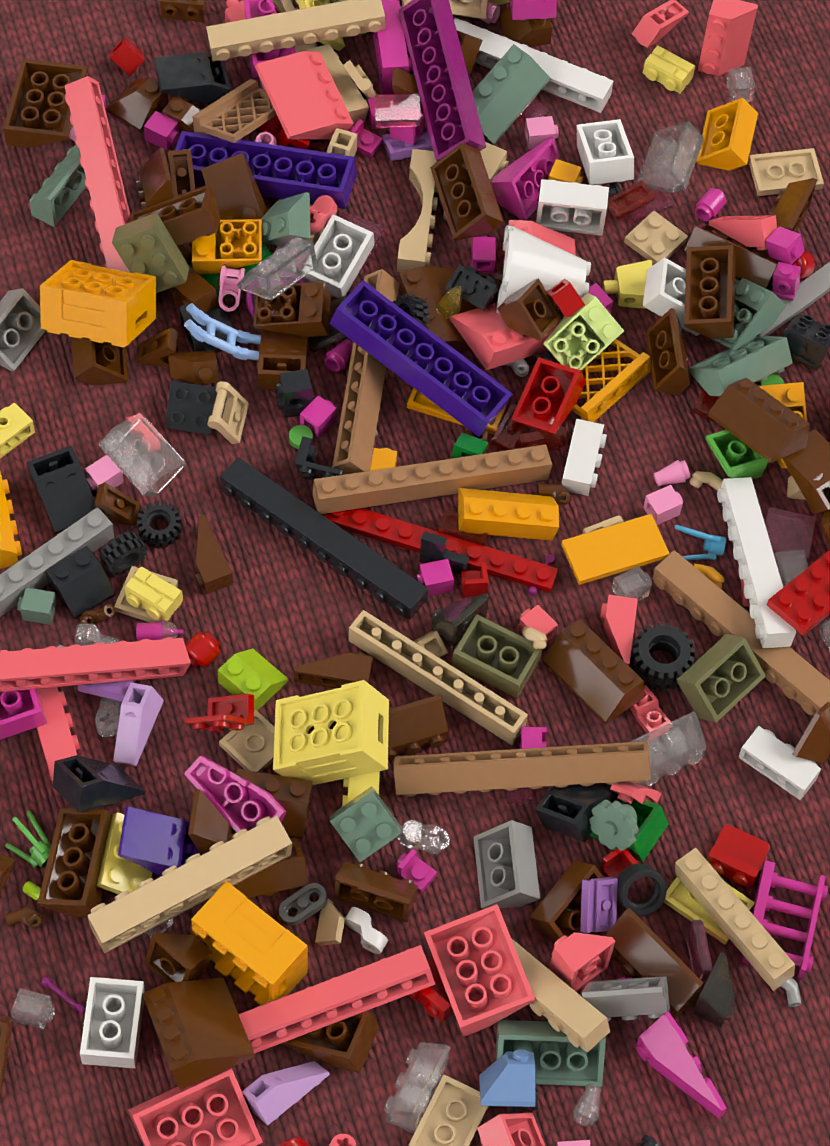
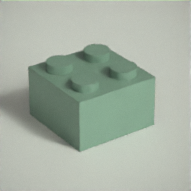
M372 786L330 815V822L359 862H362L402 833L401 825Z

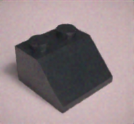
M88 546L45 570L48 585L74 620L80 617L84 611L92 610L116 595L100 562Z

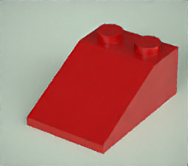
M538 357L511 420L555 435L578 402L585 386L586 380L581 370Z

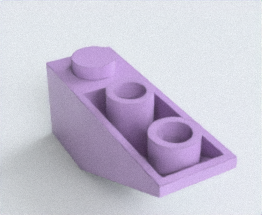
M130 683L121 704L113 759L115 763L137 766L164 701L152 686Z
M313 1061L264 1074L244 1089L242 1094L254 1115L269 1125L330 1074Z

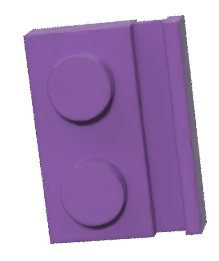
M425 127L423 135L414 145L392 139L390 134L382 135L383 144H385V149L391 161L411 157L412 149L433 151L429 134L426 133Z
M606 877L582 880L580 932L609 931L616 923L617 878Z

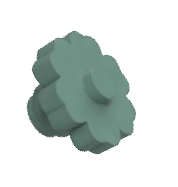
M604 800L592 809L593 816L589 819L593 833L599 835V841L603 845H606L609 849L617 847L623 851L636 841L635 835L639 832L636 821L637 814L632 806L628 804L622 805L618 801H614L611 804L608 800Z

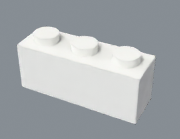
M576 419L562 479V486L568 492L589 496L590 487L595 488L598 474L594 473L595 467L600 468L602 454L598 453L599 447L604 448L607 434H602L604 424Z
M760 726L757 727L743 745L738 757L799 800L810 789L821 771L816 762L792 755L795 749L792 745L783 743L776 738L773 732Z

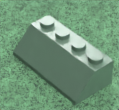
M515 44L511 46L473 90L484 138L493 145L550 81V77L534 59Z
M77 145L72 146L68 150L65 159L56 165L54 173L50 178L48 177L44 180L42 188L38 193L33 194L29 204L32 216L53 227L58 224L86 188V175L80 164L81 154Z
M757 335L735 351L728 348L688 369L689 373L709 395L721 396L728 385L746 377L752 382L764 381L768 378V375L784 371V367L793 362L787 337Z
M500 1020L497 1022L496 1060L507 1051L514 1052L515 1050L523 1049L528 1052H534L535 1084L602 1087L606 1037L598 1042L589 1052H586L580 1046L578 1048L573 1046L568 1040L567 1035L561 1030L557 1032L549 1022Z

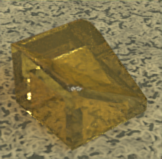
M460 285L448 291L436 305V308L447 320L460 311L462 293Z

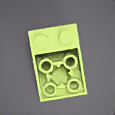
M589 293L581 298L585 306L568 318L564 316L543 343L560 364L582 370L624 332L597 297Z

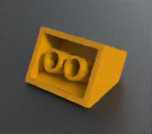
M744 98L708 110L696 160L698 164L728 171L747 165L758 112Z

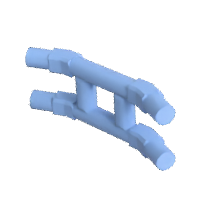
M193 303L186 307V310L197 323L207 326L205 331L191 319L185 322L184 326L195 339L230 353L238 359L259 360V351L235 346L236 341L245 344H260L261 335L236 330L209 317L202 310H199ZM217 330L227 335V340L224 341L215 337V331Z

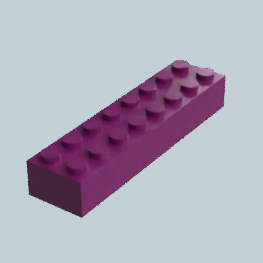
M412 0L399 9V14L435 159L439 161L462 142L481 151L486 148V143L449 0Z

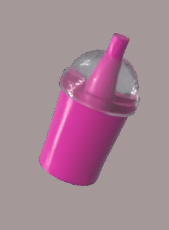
M167 620L137 623L136 628L137 641L143 639L161 640L166 637L174 639L177 638V635L184 634V630H177L176 625Z

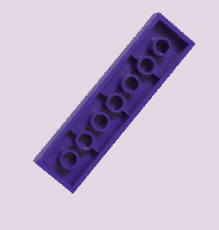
M186 131L181 132L175 150L191 149L194 183L198 187L206 186L202 168L244 153L261 196L285 199L307 192L310 195V204H314L318 197L328 195L333 198L337 208L346 209L357 176L355 157L246 140H238L233 143L212 135Z
M364 280L339 305L330 322L332 326L478 437L482 435L504 409L513 394Z

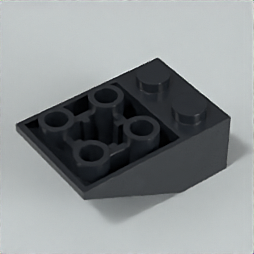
M199 52L155 57L153 59L160 92L211 105L231 90L224 60L213 61L210 53Z
M72 446L26 462L29 478L55 534L64 531L97 508L94 506L93 495Z
M79 755L55 761L52 787L79 813L145 794V790L117 765Z
M594 783L591 786L573 784L562 788L554 786L548 790L535 810L545 828L585 843L592 833L589 821L593 816L592 809L604 800H608L612 804L618 794L610 789L612 785L606 783Z

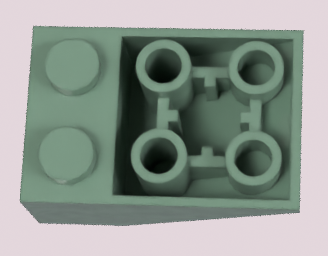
M742 278L735 287L734 338L711 339L735 351L772 326L786 305L773 292Z

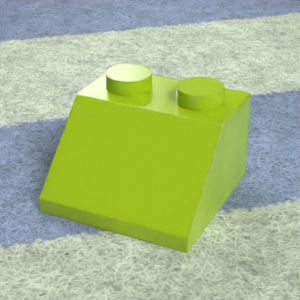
M254 649L234 654L218 669L219 684L232 695L253 694L254 710L257 711L289 681L285 675Z

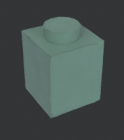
M26 588L24 596H20L18 601V610L21 611L22 620L52 625L57 605L55 592Z

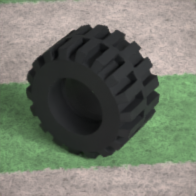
M656 623L654 628L649 625L635 639L630 661H632L631 669L644 681V685H650L649 689L655 690V687H658L660 691H665L666 687H669L670 690H673L678 684L677 679L693 665L695 648H692L693 641L692 639H687L688 634L685 631L681 633L680 627L676 625L674 628L670 627L669 623H665L664 626ZM657 650L666 651L674 657L675 661L669 664H662L655 661L650 653Z

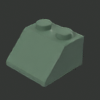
M305 192L279 200L261 218L263 244L285 246L310 238L309 193Z

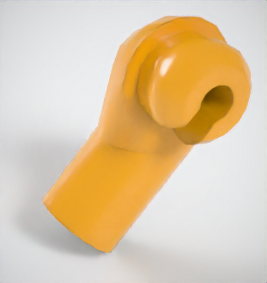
M694 563L696 569L720 589L722 588L724 577L715 568Z

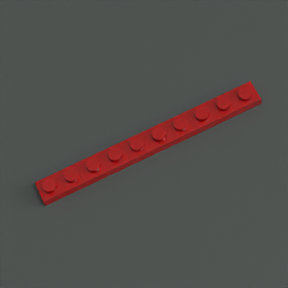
M363 508L323 514L324 517L344 530L420 553L423 532L426 531L447 538L446 550L469 557L468 568L480 571L481 562H486L488 574L529 587L536 586L537 589L551 593L558 573V568Z

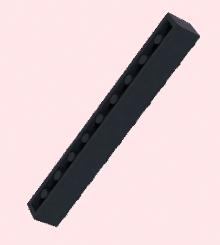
M238 457L220 476L221 490L228 497L233 496L240 501L245 509L253 510L264 522L276 526L281 534L290 536L296 540L301 548L313 552L321 562L329 563L337 573L349 577L358 588L366 589L373 594L377 601L392 607V610L397 615L404 616L410 620L428 600V588L241 458Z

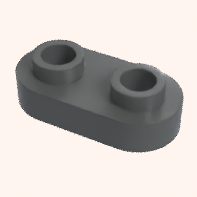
M311 883L284 900L279 907V915L282 921L289 926H296L321 910L328 900L324 887L317 883ZM312 897H319L318 901L311 902ZM291 911H297L296 916H289Z

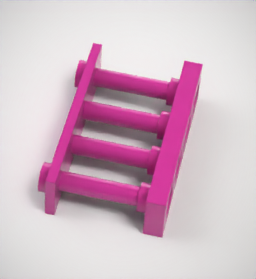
M765 860L760 874L752 914L769 934L804 943L801 956L785 952L794 962L795 966H799L797 978L802 979L806 971H811L814 957L809 955L821 900L825 901L828 886L824 885L826 876L820 875L816 886L778 876V873L774 872V862ZM778 886L813 895L811 909L773 899V896L769 895L770 887ZM772 909L809 919L807 931L802 932L768 923L767 919H763L765 910L769 911ZM743 955L741 963L751 966Z

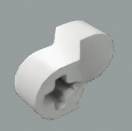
M352 907L345 917L344 923L360 933L363 948L374 954H381L388 942L387 937L372 928L371 917L367 912Z

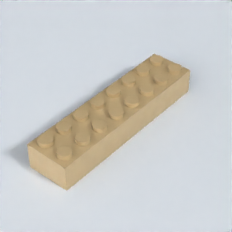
M278 816L272 819L265 817L256 823L257 827L249 831L247 829L240 830L232 836L234 839L226 843L220 841L209 848V852L203 855L197 853L186 860V864L179 868L172 866L163 871V876L153 880L149 878L141 882L137 890L131 893L128 890L124 891L114 898V902L108 905L102 903L90 910L91 914L87 915L89 925L104 954L211 898L226 881L234 886L291 856L292 842Z

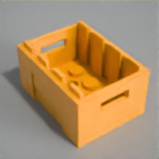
M70 260L40 285L41 329L55 334L65 333L69 337L79 339L83 337L89 338L90 341L99 343L109 342L111 345L125 348L156 319V276L120 271Z
M227 881L191 919L193 935L199 940L204 941L212 951L210 960L216 964L214 968L223 976L227 977L229 975L236 980L234 985L244 993L251 992L255 996L254 1001L260 1006L287 996L308 973V945L288 929L281 926Z

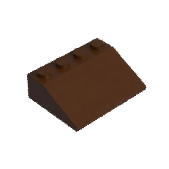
M22 59L3 127L6 145L30 148L69 140L73 125L70 121V107L65 100L66 90L64 85L86 77L88 66Z
M418 267L399 272L398 283H400L399 291L401 296L406 294L421 297L429 305L426 309L430 310V315H427V318H430V322L425 324L428 326L427 329L459 353L471 350L450 320L451 316L478 308L445 289L456 268Z
M224 978L170 982L142 993L170 1070L180 1090L256 1057Z

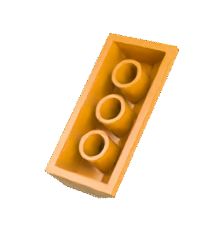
M1 471L0 569L12 567L19 562L18 556L22 555L20 541H14L13 535H17L18 531L16 521H10L9 514H14L12 501L6 500L5 494L10 493L7 479L2 480Z
M459 488L458 528L459 532L553 541L559 528V506L552 496Z

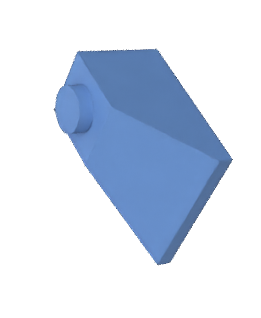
M518 1049L514 1052L507 1051L479 1075L481 1106L535 1107L534 1052H528L523 1049Z

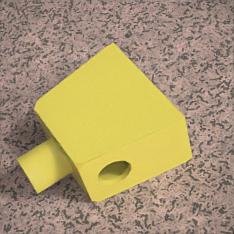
M652 260L618 266L615 271L614 280L603 281V291L606 294H616L618 305L621 307L645 308L643 307L646 275L647 269L652 267Z

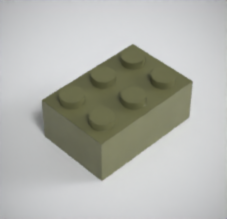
M157 212L116 227L112 244L129 272L156 276V293L186 283L189 265Z
M476 614L453 652L452 666L518 699L540 661L542 649H535L532 641Z
M726 634L677 679V682L697 717L717 723L766 675L745 637Z

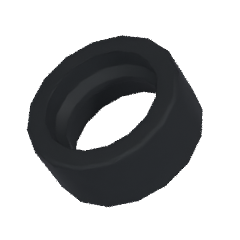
M636 863L628 866L617 878V900L626 910L630 908L637 916H645L655 912L666 898L667 887L665 880L653 867L647 864ZM650 877L653 880V890L650 895L638 903L631 902L627 897L631 884L638 878Z

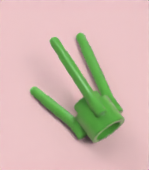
M28 810L27 815L43 843L41 841L38 842L17 817H13L14 823L33 844L29 851L32 855L29 856L9 843H6L5 847L28 861L34 868L38 865L41 868H45L52 844L47 839L32 812Z

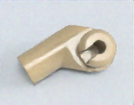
M700 471L693 473V477L689 481L696 488H700L702 483H707L717 491L723 483V480L715 474Z
M530 626L523 628V637L533 641L535 649H544L547 646V637L544 633Z

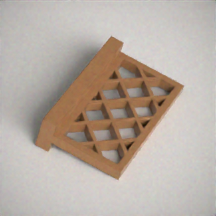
M250 79L193 115L192 118L195 133L210 134L235 143L277 114L273 105H270L272 103L266 90L258 88V81Z

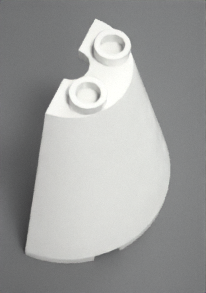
M506 226L503 250L505 251L502 284L498 292L497 308L507 297L539 278L546 291L563 279H566L572 284L580 298L588 293L589 283L585 282L586 275L589 276L591 262H587L514 226Z

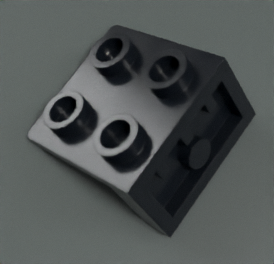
M458 265L445 289L486 311L494 295H498L501 284L492 277L479 273L480 271L470 265H467L466 268Z
M188 304L180 306V323L192 351L215 350V353L222 351L204 341L201 342L191 335V332L184 326L187 320L191 319L205 331L207 326H203L193 319L192 315L186 310ZM221 307L205 313L209 317L232 327L226 311ZM217 330L215 331V337L224 341L227 340V335Z
M799 313L786 327L782 337H787L792 359L818 371L830 347V325L821 324L815 321L812 316Z
M171 381L165 428L211 434L212 428L207 423L213 413L217 396L216 387Z
M302 436L295 462L298 474H302V478L314 481L315 478L344 475L343 470L315 464L317 458L316 446H314L312 438Z

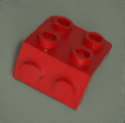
M240 694L208 698V716L186 718L185 724L193 725L194 730H208L209 728V732L213 733L224 732V728L228 727L229 730L234 731L244 730V726L254 725V695Z
M727 824L723 826L714 847H712L707 857V862L718 874L751 889L770 849V845Z
M432 956L427 962L435 985L408 996L421 1003L431 1016L437 1017L441 1022H444L453 1012Z

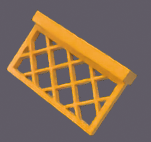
M615 339L611 345L617 348V352L602 351L594 358L601 359V365L588 366L587 364L581 370L582 373H586L585 385L587 392H581L579 399L587 398V402L582 407L575 405L572 411L581 416V420L596 421L651 371L650 356L644 352L638 354ZM630 357L634 360L628 364H620V358ZM617 358L618 364L604 365V359ZM605 371H618L619 373L616 377L605 378ZM588 372H602V378L588 379ZM603 384V388L600 391L589 392V385Z

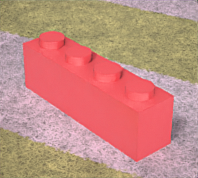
M57 687L38 688L37 691L47 724L36 728L53 784L55 761L77 755L76 750L80 749L77 735L71 736L69 728L74 726L70 713L65 714L63 706L67 705L64 692H59Z

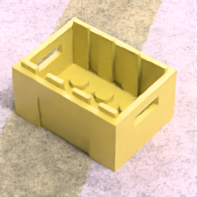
M365 680L344 684L341 688L302 697L296 695L276 700L273 770L281 776L312 781V785L387 770L389 699ZM378 719H379V741H378ZM337 722L334 728L330 729L331 724ZM311 727H314V730L311 732V734H308L309 729Z

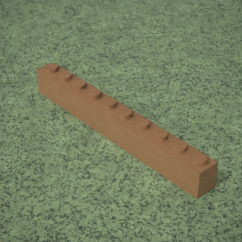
M383 269L364 277L366 283L391 302L397 301L400 283ZM353 342L332 467L343 470L344 475L370 471L386 372L384 364L355 342Z
M540 445L314 479L312 496L316 511L320 514L457 494L459 488L483 490L548 480L552 462L547 446Z
M675 550L672 551L655 567L652 580H654L658 588L667 591L677 604L687 608L696 620H701L707 625L715 636L722 638L724 635L729 634L745 637L766 675L765 678L779 686L788 698L794 699L799 703L807 714L814 716L823 705L830 702V680L790 647L762 648L761 641L757 639L755 634V620L751 618L750 613Z
M648 741L396 756L393 767L396 795L406 797L422 793L438 795L442 792H454L461 794L472 790L489 792L493 789H505L512 791L523 787L540 789L543 786H555L562 788L573 784L591 786L594 783H606L612 785L623 781L641 783L645 780H651Z

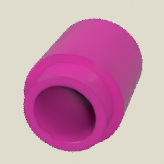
M710 188L696 204L695 214L703 221L713 219L727 202L725 194L720 189Z

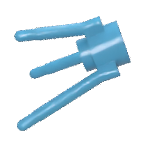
M675 525L676 530L705 539L703 550L707 551L708 554L682 556L687 561L716 560V555H723L726 537L709 535Z

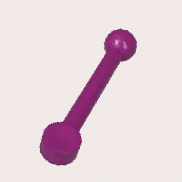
M552 554L546 555L545 565L554 563L555 557ZM536 586L528 588L529 595L533 596L537 593Z
M49 977L42 978V986L52 989L72 1005L76 1011L83 1014L85 1008L81 1004L76 1003L52 984Z

